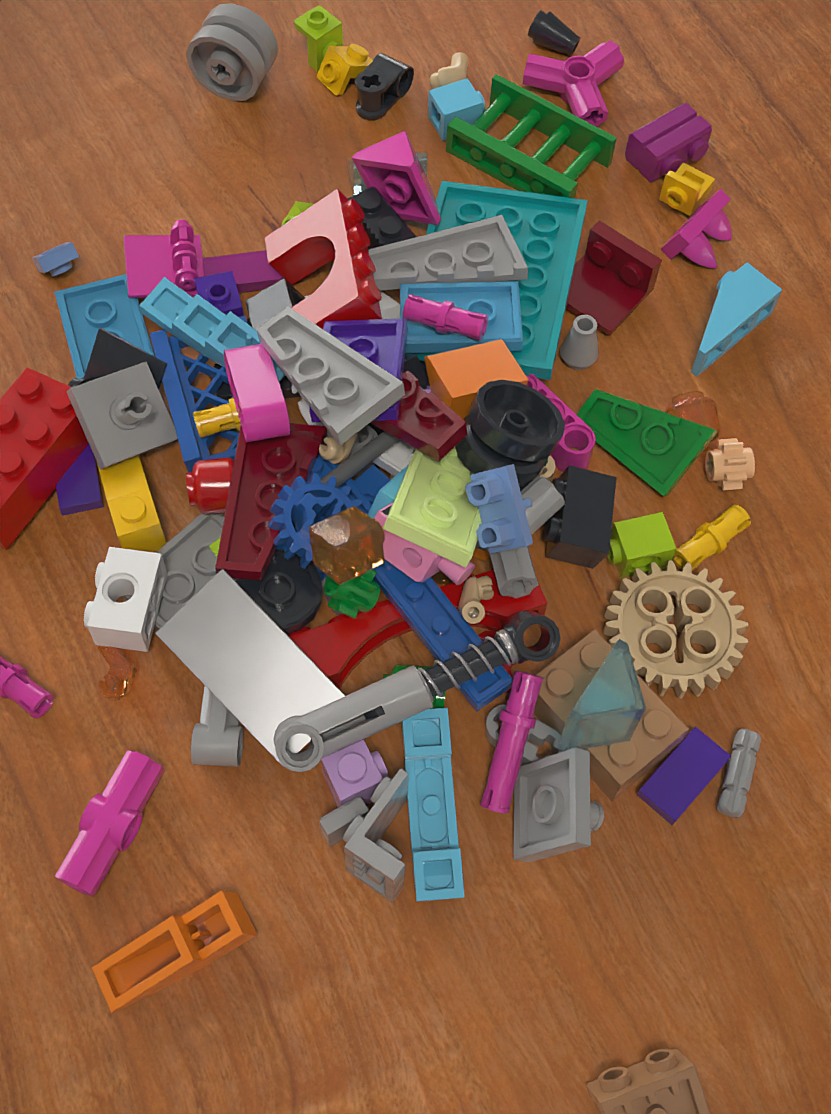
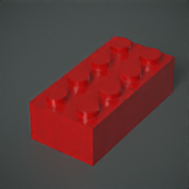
M28 367L0 398V547L5 550L10 547L56 489V484L89 444L66 392L72 387Z

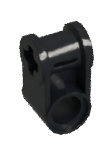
M383 53L376 55L372 63L356 77V89L359 92V99L356 102L357 114L366 120H377L385 116L387 111L410 89L414 78L413 67Z

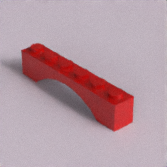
M494 568L475 575L476 578L482 576L491 578L494 596L490 600H480L484 607L485 615L476 624L467 622L470 626L499 632L517 612L528 610L545 615L548 603L539 583L529 595L514 598L500 594ZM452 581L451 584L439 587L458 612L465 581L460 585H456ZM384 600L376 603L370 611L358 613L354 619L341 614L332 618L328 624L312 629L303 627L301 630L287 635L340 689L350 673L368 654L387 641L413 630L389 600Z

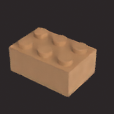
M595 629L535 675L541 676L544 679L538 693L534 715L542 723L562 735L566 744V750L576 747L590 751V777L612 802L672 753L689 730Z

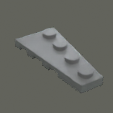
M502 215L368 250L369 256L376 268L373 276L379 290L400 289V284L496 282L528 279V267Z
M286 307L256 329L260 343L340 446L405 396L402 381L290 307Z

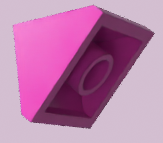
M406 131L355 153L352 159L367 189L372 186L376 187L402 219L433 225L440 223L441 217L433 190Z

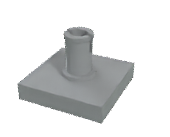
M147 362L74 386L66 391L100 470L178 439L174 424Z
M574 747L520 767L514 786L513 860L529 863L591 846V832H593L592 830H598L602 825L604 810L600 803L590 801V751Z

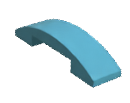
M448 708L428 709L402 721L405 772L409 774L407 802L416 902L465 897L461 851L457 833Z

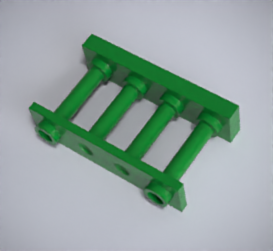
M495 74L492 77L490 106L473 124H469L455 116L447 125L446 152L517 191L575 198L578 184L576 179L593 160L607 168L611 165L617 137ZM504 112L519 120V122L501 141L485 133V131ZM534 128L549 136V138L530 157L515 149V147ZM564 144L580 154L561 174L544 164Z

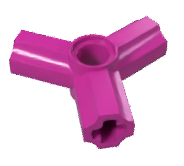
M611 40L607 43L602 42L584 56H572L566 61L529 53L522 84L560 93L561 99L570 105L573 115L598 127L608 117V110L598 85L623 67L624 57L620 52L619 46Z

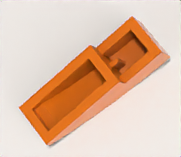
M221 890L184 915H172L94 965L92 970L111 1013H116L204 968L258 934L238 893Z

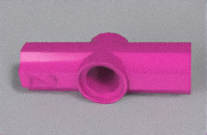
M127 750L103 794L98 793L86 806L79 822L80 833L55 875L57 880L82 894L91 897L95 896L119 851L124 852L135 839L142 823L143 816L141 812L164 773L161 765L139 752Z

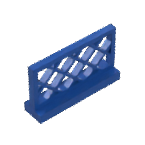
M245 316L239 317L240 319H242L244 322L247 323ZM165 329L150 333L156 358L167 363L162 382L188 473L192 472L194 464L200 460L225 457L235 460L239 434L231 430H225L200 438L193 412L204 410L208 403L217 407L229 403V401L214 395L223 382L229 384L226 368L222 366L219 370L205 364L209 358L201 353L196 360L182 355L181 348L188 347L189 345L175 336L168 338ZM199 372L213 377L205 391L191 386ZM217 435L233 441L227 451L210 455L208 448Z

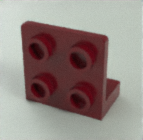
M599 220L590 229L585 255L575 264L566 308L578 316L589 315L593 317L597 322V329L607 335H611L652 292L662 259Z

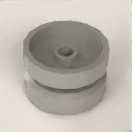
M233 3L219 4L209 12L201 29L197 31L189 43L186 56L188 66L193 75L206 89L228 100L245 101L255 95L264 76L273 65L278 54V45L272 29L259 15L246 7Z

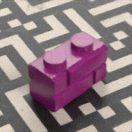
M685 102L629 134L625 158L635 169H639L640 174L651 183L664 175L666 176L669 171L676 172L683 162L701 159L709 148L708 142L712 132L711 124L701 115L697 116V112Z

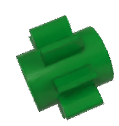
M351 559L348 560L346 567L343 565L335 566L329 572L324 584L325 594L331 597L328 607L353 619L356 618L358 611L363 613L370 611L376 604L380 594L379 584L373 581L377 572Z

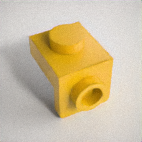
M357 44L328 46L317 73V78L334 95L342 96L350 78H356L373 60L368 56L369 52Z
M683 162L676 172L669 171L666 174L659 200L691 216L711 191L715 178Z

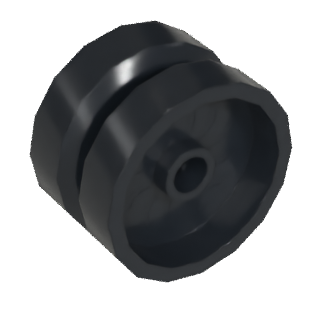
M502 379L490 381L479 388L471 404L469 414L464 418L467 435L455 448L459 459L474 474L514 464L519 487L525 488L537 476L540 477L548 463V456L555 451L563 437L565 423L557 407L550 399L536 389L515 381Z

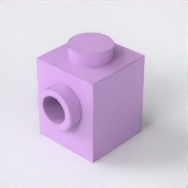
M364 740L321 759L323 777L338 808L356 797H361L365 805L372 803L371 797L383 778L388 776L386 766L379 752L376 750L370 753Z

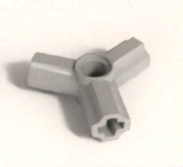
M537 476L521 491L522 499L530 497L532 502L531 507L525 508L531 535L565 505L563 496L543 476L541 478ZM477 540L475 549L488 550V548L480 547ZM528 546L490 554L497 584L502 596L519 598L529 595L538 586Z

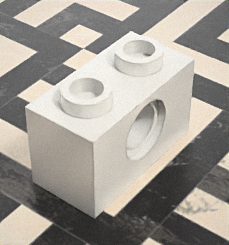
M109 547L105 563L100 562L97 566L95 574L97 592L95 599L87 603L84 612V626L88 628L95 645L148 652L167 578L162 554ZM133 595L126 602H116V600L121 596Z

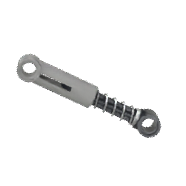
M528 610L517 612L502 627V630L496 632L494 638L487 636L484 643L478 646L469 644L467 651L463 653L452 652L450 659L443 662L435 660L434 665L426 670L422 668L416 669L412 665L304 716H293L285 719L278 725L273 740L277 757L281 764L291 771H308L315 767L322 758L432 708L433 696L439 695L443 697L444 691L453 687L460 689L461 683L472 678L477 682V676L487 671L494 674V668L505 663L511 666V663L515 664V662L521 664L528 660L540 662L549 659L555 654L560 644L559 628L553 620L537 612ZM538 624L541 630L539 641L533 646L526 647L523 641L525 630L531 625ZM302 733L311 738L310 746L302 753H291L286 749V742L294 734Z

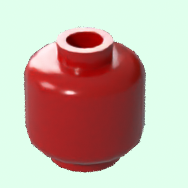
M230 457L197 461L194 464L192 472L186 473L190 506L197 505L198 510L206 515L225 512L234 459Z

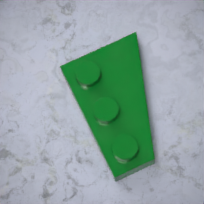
M594 389L576 414L592 429L595 434V441L663 496H668L719 431L598 389Z

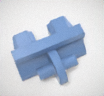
M514 464L470 475L471 482L465 488L469 502L475 507L478 506L482 524L479 525L476 532L480 547L488 548L489 554L533 544L525 508L531 507L532 502L530 497L522 499Z

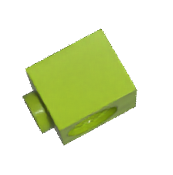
M663 512L614 522L607 558L611 565L616 564L620 578L633 576L637 568L647 573L653 562L659 566L660 570L665 569L669 560L673 559L677 548Z

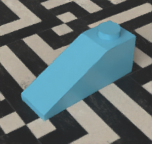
M748 262L735 272L728 271L717 284L716 289L719 292L691 373L696 377L774 311L782 289Z

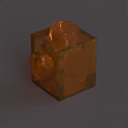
M355 506L309 526L314 565L339 585L385 563L383 550L385 534L381 524L375 518L369 517Z

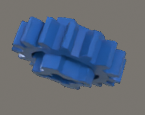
M313 473L308 483L301 476H298L291 487L285 485L278 494L280 499H276L270 508V511L277 516L271 519L269 528L280 531L273 541L275 546L286 544L289 549L284 557L288 560L297 554L301 557V568L305 569L310 561H315L318 571H323L328 566L329 560L334 566L341 565L346 560L345 556L351 558L359 548L356 544H360L366 535V532L359 528L367 521V516L356 513V510L362 504L361 499L350 500L347 497L351 490L349 485H346L341 490L335 487L336 477L331 476L326 484L321 483L318 473ZM325 514L326 517L322 524L317 525L311 530L310 527L316 518L319 519Z

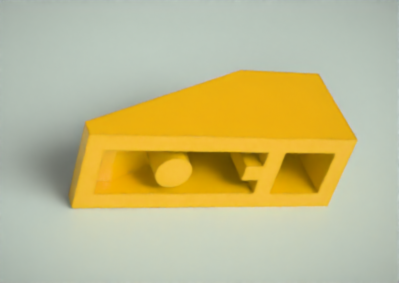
M139 455L101 470L99 468L107 503L122 548L145 552H154L161 549L166 544V540Z

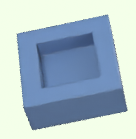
M65 242L32 257V260L39 272L45 273L50 271L51 275L55 276L71 269L73 266L70 261L78 258L79 255L72 242Z

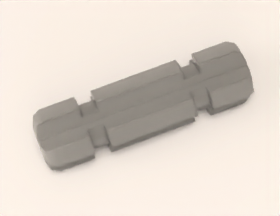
M740 729L734 737L732 745L734 751L730 754L731 758L728 761L722 786L724 790L720 794L717 806L718 811L723 815L739 818L744 813L747 797L744 795L750 789L757 760L755 756L756 752H759L761 736L757 732Z

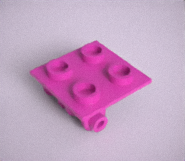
M177 220L170 230V235H123L128 298H146L164 277L191 297L197 294L194 278L204 277L200 235H194L193 227L186 220Z

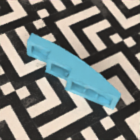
M166 277L158 283L139 305L140 312L224 368H226L224 350L261 344L257 331L231 311L225 315L198 294L194 298ZM271 357L278 381L280 382L285 374Z

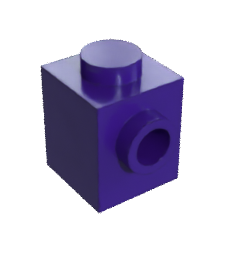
M233 271L194 278L196 291L199 296L225 315L231 311L237 317L244 316Z

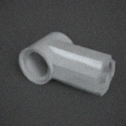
M206 686L204 687L200 723L194 725L192 734L191 762L193 765L239 767L243 750V727L240 726L241 722Z

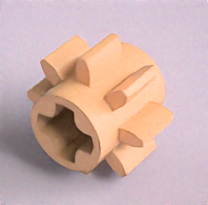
M737 438L717 440L718 449L707 451L705 457L708 480L717 481V486H722L723 491L743 489L742 481L752 478L755 472V458L750 447L743 448V442H738Z

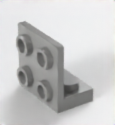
M402 769L397 772L393 779L386 776L380 782L371 797V801L375 803L365 818L358 815L349 825L343 836V841L347 843L344 846L346 871L391 903L395 901L404 887L405 864L400 861L402 858L401 853L389 843L381 840V837L407 801L409 774Z

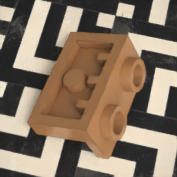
M659 1049L653 1051L645 1057V1061L627 1068L614 1067L607 1069L599 1075L597 1080L586 1085L589 1096L597 1104L600 1114H710L696 1067L678 1049Z

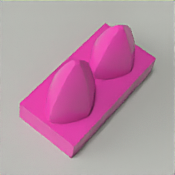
M720 188L699 206L663 245L661 250L670 260L681 252L691 261L701 266L715 269L717 267L716 257L709 240L703 232L719 240L730 241L732 239L730 222L722 210L731 199Z

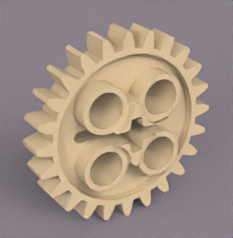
M669 560L665 571H661L659 566L653 562L648 570V576L641 569H635L632 577L633 581L623 578L619 587L620 591H613L610 599L612 605L607 607L604 616L610 621L606 622L603 634L614 636L609 640L608 644L615 651H620V657L631 666L637 675L640 674L644 677L643 681L649 687L653 682L659 684L660 696H664L669 687H674L678 698H683L689 686L696 696L701 695L705 684L712 690H715L721 682L720 677L726 680L730 678L734 671L732 666H738L743 658L739 651H743L748 643V639L741 636L746 631L748 622L736 620L742 614L744 607L730 605L736 593L734 591L721 593L719 588L722 585L723 579L719 578L712 583L706 580L708 569L706 568L697 576L692 574V567L689 562L686 563L682 571L676 570L673 560ZM670 594L674 595L676 598L675 614L674 605L672 604ZM643 604H653L660 610V613L649 612L644 608ZM686 604L699 606L703 613L691 611ZM673 615H674V616H675L674 624H669L670 621H671V619H672V617H673ZM676 632H679L681 635L676 644ZM646 644H658L665 653H654L649 650ZM691 644H701L707 649L708 654L696 652L691 647ZM676 645L678 655L682 663H677L675 660L674 651L676 649Z

